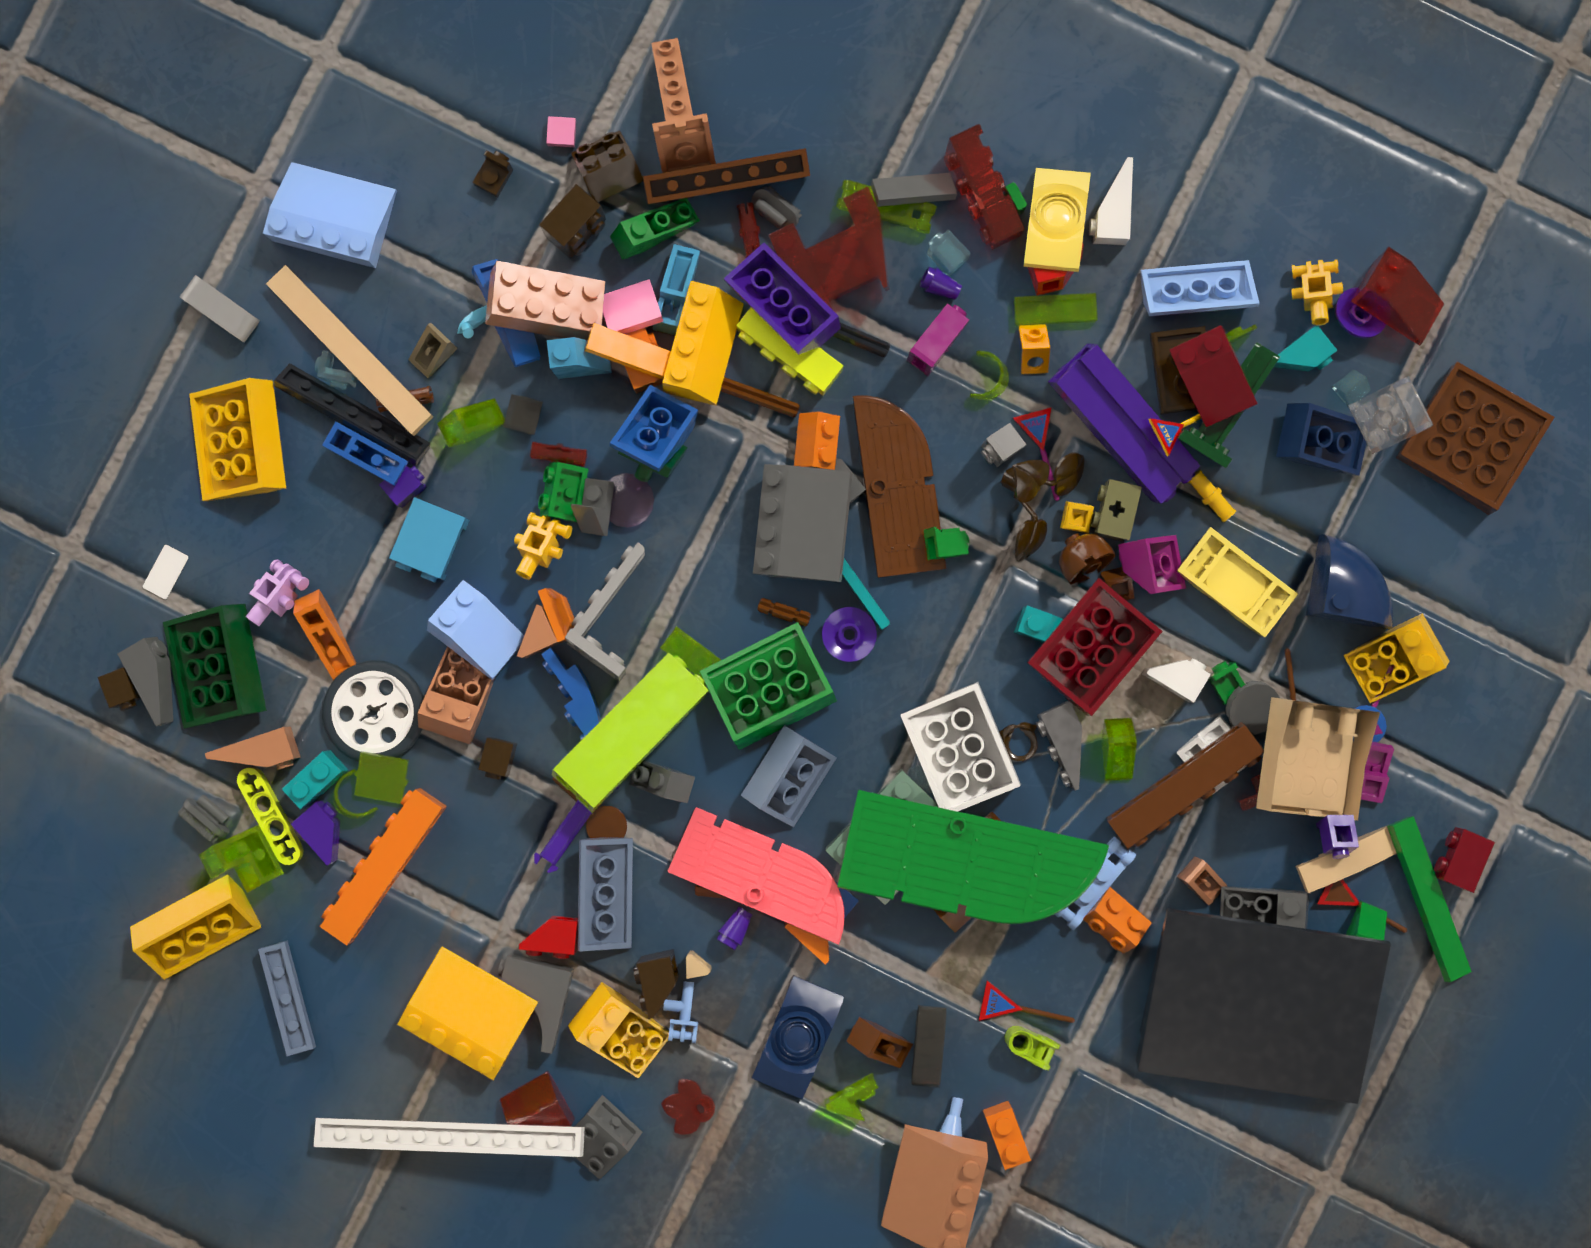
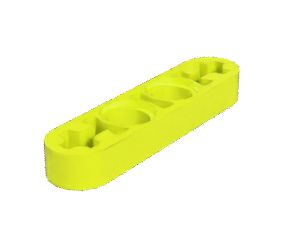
M250 767L243 769L237 776V784L276 858L284 865L297 863L303 856V846L267 778L258 768ZM248 773L257 776L254 784L257 789L263 787V792L256 793L254 796L251 795V792L256 790L252 784L247 785L245 782L248 779ZM261 796L268 797L271 802V807L266 812L259 810L257 806V801ZM274 820L280 821L284 826V831L280 836H275L270 831V824ZM289 835L290 840H286L285 843L289 848H295L296 852L292 854L293 859L290 856H284L287 848L284 843L278 845L277 840L284 839Z

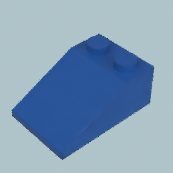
M649 385L611 440L609 446L659 472L682 447L694 429L698 409Z

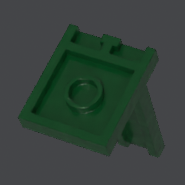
M1258 342L1255 343L1241 364L1254 396L1280 358V356ZM1244 411L1207 428L1204 422L1198 430L1191 427L1187 431L1183 428L1178 438L1227 468L1232 458L1227 456L1230 450L1223 447L1222 443Z

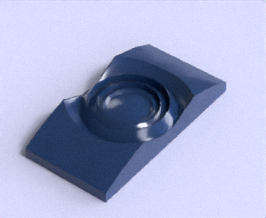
M793 975L751 1078L803 1099L824 1046L833 1029L844 996Z

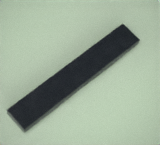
M290 363L274 380V387L407 460L414 466L418 464L430 449L431 443L418 435L413 436L404 427Z

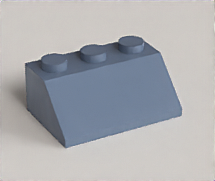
M784 725L741 796L760 810L794 827L837 757Z

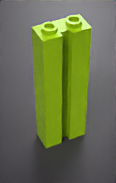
M668 653L552 770V776L567 790L569 789L591 813L706 697L709 690L706 688L705 681L697 674L693 676L686 669L687 665L680 657L676 655L673 657Z

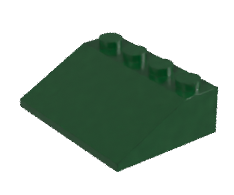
M246 604L221 605L163 622L184 729L267 711L249 619L246 618Z

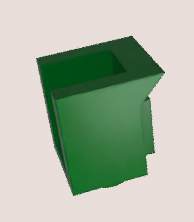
M934 526L924 530L928 560L959 557L969 554V536L966 531H960V527L939 530Z

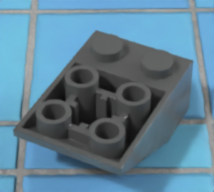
M1222 886L1220 916L1307 929L1309 893L1285 889Z

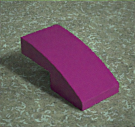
M1372 742L1365 765L1361 794L1362 800L1383 802L1389 782L1387 773L1394 752L1392 745Z

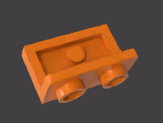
M1111 887L1106 890L1092 910L1083 918L1093 931L1101 934L1114 949L1122 953L1135 948L1152 923Z

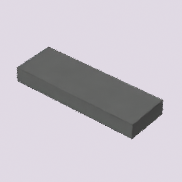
M951 173L872 179L871 183L877 206L955 200L957 196Z

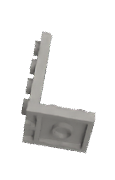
M637 543L634 548L629 546L621 556L623 563L618 569L614 567L604 579L607 582L602 591L597 589L588 600V603L591 604L585 613L580 611L571 623L574 628L570 629L565 636L567 645L618 682H621L626 675L624 660L613 652H610L609 655L604 653L602 645L588 635L586 639L584 637L644 558L645 549L640 543Z

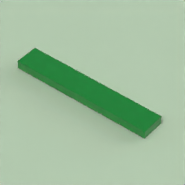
M1414 816L1406 817L1388 825V831L1445 982H1452L1472 971Z

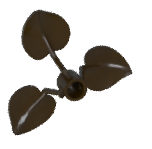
M1076 452L1065 455L1055 468L1053 480H1047L1050 468L1048 463L1042 460H1028L1014 464L1013 467L1007 469L1003 474L1002 486L1015 493L1014 498L1022 504L1031 516V520L1025 521L1018 531L1015 544L1016 561H1021L1036 552L1043 544L1047 535L1046 521L1043 519L1038 520L1037 514L1027 502L1037 495L1042 485L1055 486L1054 492L1058 496L1070 493L1078 485L1082 477L1085 463L1084 455Z

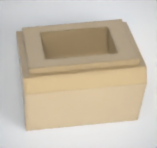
M690 950L686 957V979L708 975L711 971V965L693 950Z

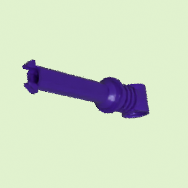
M577 800L542 852L534 854L535 864L542 857L552 864L547 871L548 873L559 869L555 865L592 814L579 800Z

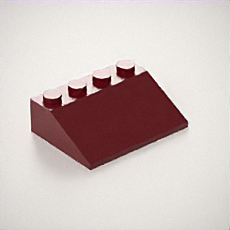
M1098 578L1027 663L1086 716H1093L1163 631Z

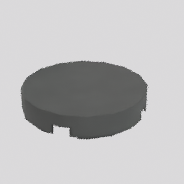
M1262 681L1246 682L1247 685L1239 686L1232 692L1227 701L1226 714L1233 727L1242 722L1252 735H1256L1267 730L1271 697H1280L1270 685Z

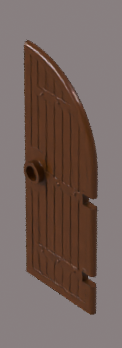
M853 396L877 578L946 569L945 558L928 560L924 530L934 526L941 530L935 484L925 485L924 478L932 477L933 469L929 446L921 428L907 412L894 403L873 396Z

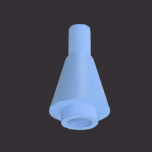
M952 1097L950 1112L947 1114L939 1132L962 1137L960 1114L963 1099Z

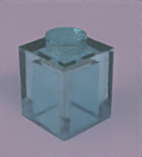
M949 229L943 235L938 232L928 242L930 247L928 248L927 255L949 277L969 259L971 254Z

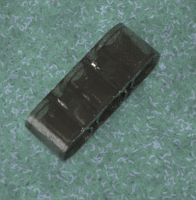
M918 1005L911 1085L940 1088L946 1028V1008Z

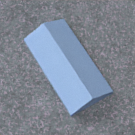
M1249 260L1144 269L1140 273L1143 304L1149 316L1259 307L1258 295Z

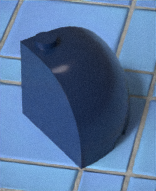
M1319 535L1306 615L1386 630L1392 629V599L1387 583L1378 567L1364 552L1354 545L1334 536Z

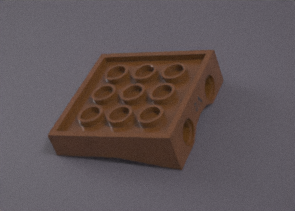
M1456 362L1451 366L1396 458L1490 515L1498 511L1555 417L1463 364Z

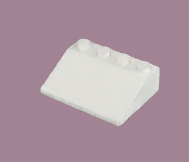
M978 682L901 714L938 807L960 811L1020 787L1019 778Z

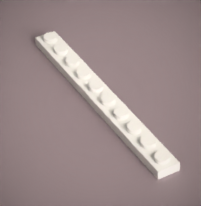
M316 1118L314 1147L582 1157L585 1127Z

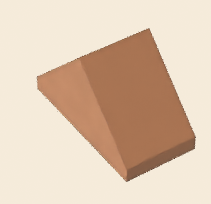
M537 604L517 654L521 658H528L559 644L544 607Z
M1194 857L1177 876L1207 905H1210L1221 893L1222 886H1227L1204 860L1198 857Z

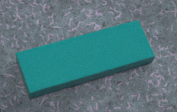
M844 559L842 577L879 629L883 630L890 624V621Z

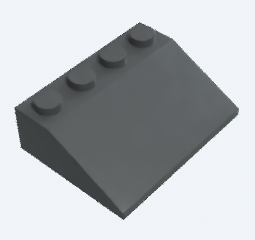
M764 464L753 574L777 578L842 582L853 472Z

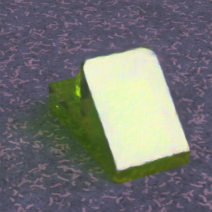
M870 1073L824 1099L825 1107L829 1111L865 1121L864 1114L856 1100L861 1099V1101H864L875 1095V1090L879 1088L878 1082L873 1073Z

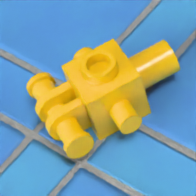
M1318 260L1316 265H1311V261L1306 262V265H1292L1293 279L1302 277V287L1291 289L1292 300L1303 298L1304 310L1311 311L1313 325L1328 323V308H1333L1332 295L1343 293L1342 282L1331 284L1330 273H1339L1338 260L1323 263V260Z
M531 512L527 518V525L529 526L524 535L518 533L514 539V543L518 545L517 548L523 557L516 570V574L530 580L538 565L548 568L553 558L560 559L563 549L558 548L559 543L556 536L558 534L568 539L572 533V526L562 525L560 520L553 519L551 521V518L543 515L540 517Z

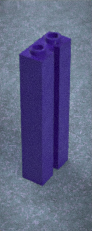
M1086 344L1048 381L1138 486L1142 487L1141 490L1152 502L1162 504L1169 501L1176 494V486L1180 482L1185 484L1195 476V471L1200 467L1199 463L1178 439L1170 455H1166L1148 420L1150 418L1161 419L1097 344Z

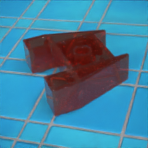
M869 187L843 198L855 226L816 245L806 248L794 223L769 234L777 255L834 312L832 300L878 278L885 291L890 290L882 216Z

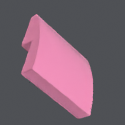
M650 279L604 294L603 315L609 329L627 334L663 322Z

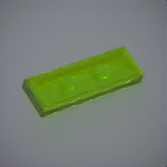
M1096 293L1014 297L1015 326L1096 322Z

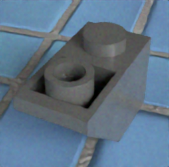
M643 760L633 770L629 785L662 798L688 803L695 777Z

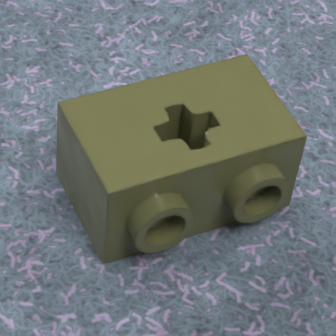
M1111 479L1106 481L1105 485H1101L1097 495V501H1101L1099 512H1094L1091 521V527L1095 528L1093 534L1121 542L1129 541L1142 487ZM1117 504L1116 508L1121 512L1113 517V511L1109 510V508Z

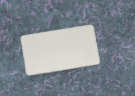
M164 545L143 588L163 599H167L188 560V556L168 545Z

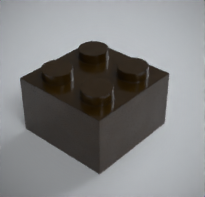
M575 184L539 226L545 237L571 259L574 255L578 256L584 251L587 246L586 241L592 235L596 236L603 230L606 217L601 205Z

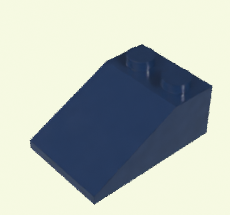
M1287 403L1276 457L1303 465L1360 476L1371 423L1312 403Z

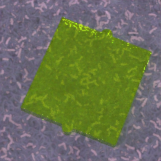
M361 751L358 770L355 772L357 780L354 795L400 804L404 797L405 786L409 782L406 779L409 760Z

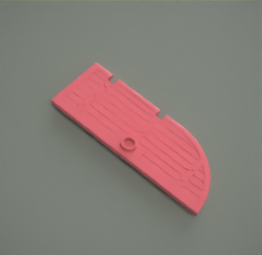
M695 808L668 869V873L839 945L844 927L843 900L835 880L819 861L807 853L782 843L779 852L772 850L775 842L774 839L724 819L721 828L714 826L717 819L716 815L700 808Z

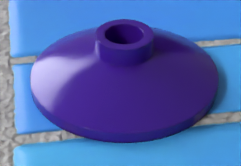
M1355 287L1344 291L1337 299L1335 305L1337 320L1349 334L1359 338H1372L1381 333L1385 328L1388 320L1387 309L1381 298L1374 292L1365 288Z
M855 607L840 608L830 614L823 625L822 640L824 646L838 660L845 662L858 661L866 657L876 643L877 630L875 623L861 609ZM848 629L854 632V638L851 640H847L844 637V632Z

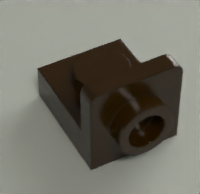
M486 150L484 153L485 161L472 183L498 198L512 174L513 168L508 162L509 158L498 151H495L493 154Z

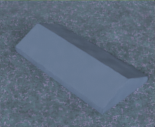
M599 837L579 840L578 951L631 948L633 838Z

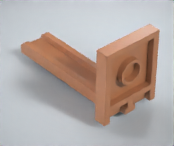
M678 38L651 43L666 120L652 124L662 173L716 164L707 113L695 116L692 113Z

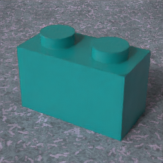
M331 750L322 751L286 784L282 790L299 809L308 808L349 770Z

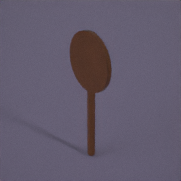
M553 777V781L577 802L576 796ZM598 807L586 822L587 834L589 838H624L627 832V820L624 814L616 807Z

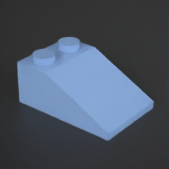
M464 580L430 617L427 625L429 633L491 680L496 677L517 652L524 638V635L483 594Z

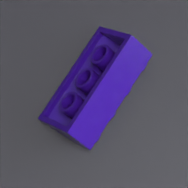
M765 243L761 244L724 278V281L798 355L822 346L841 329L839 316Z

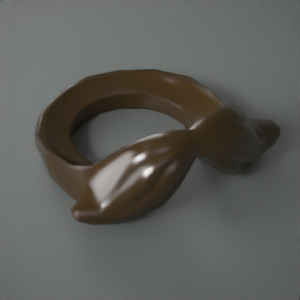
M1021 722L1018 725H1008L999 731L1010 759L1025 761L1035 754L1038 748L1035 734L1037 725ZM1015 728H1020L1031 742L1029 752L1023 756L1013 754L1009 748V742Z

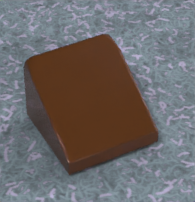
M1122 567L1101 572L1102 581L1125 600L1135 598L1132 578L1123 572Z

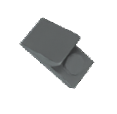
M585 479L582 505L571 504L581 533L608 535L614 482Z

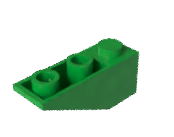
M683 198L620 222L610 235V238L622 260L647 251L693 226L700 220L688 198Z

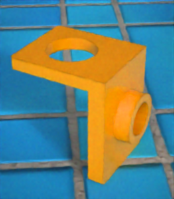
M1046 324L1020 325L1019 335L1022 347L1021 374L1048 373L1050 343ZM1033 357L1043 359L1042 364L1037 367L1029 366L1027 363Z

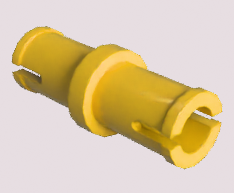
M1201 470L1197 471L1188 483L1203 498L1202 502L1204 505L1208 504L1221 518V521L1225 522L1235 514L1236 510L1222 496V490L1219 487L1215 488Z

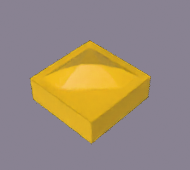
M1066 501L1060 528L1089 533L1094 506Z

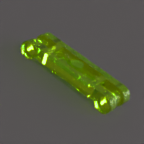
M843 180L841 186L843 193L841 198H838L836 204L838 209L908 227L921 233H930L932 226L930 220L931 216L935 215L936 205L923 202L877 206L871 186L851 180ZM853 193L861 195L859 202L852 201ZM913 210L921 212L920 219L912 218Z

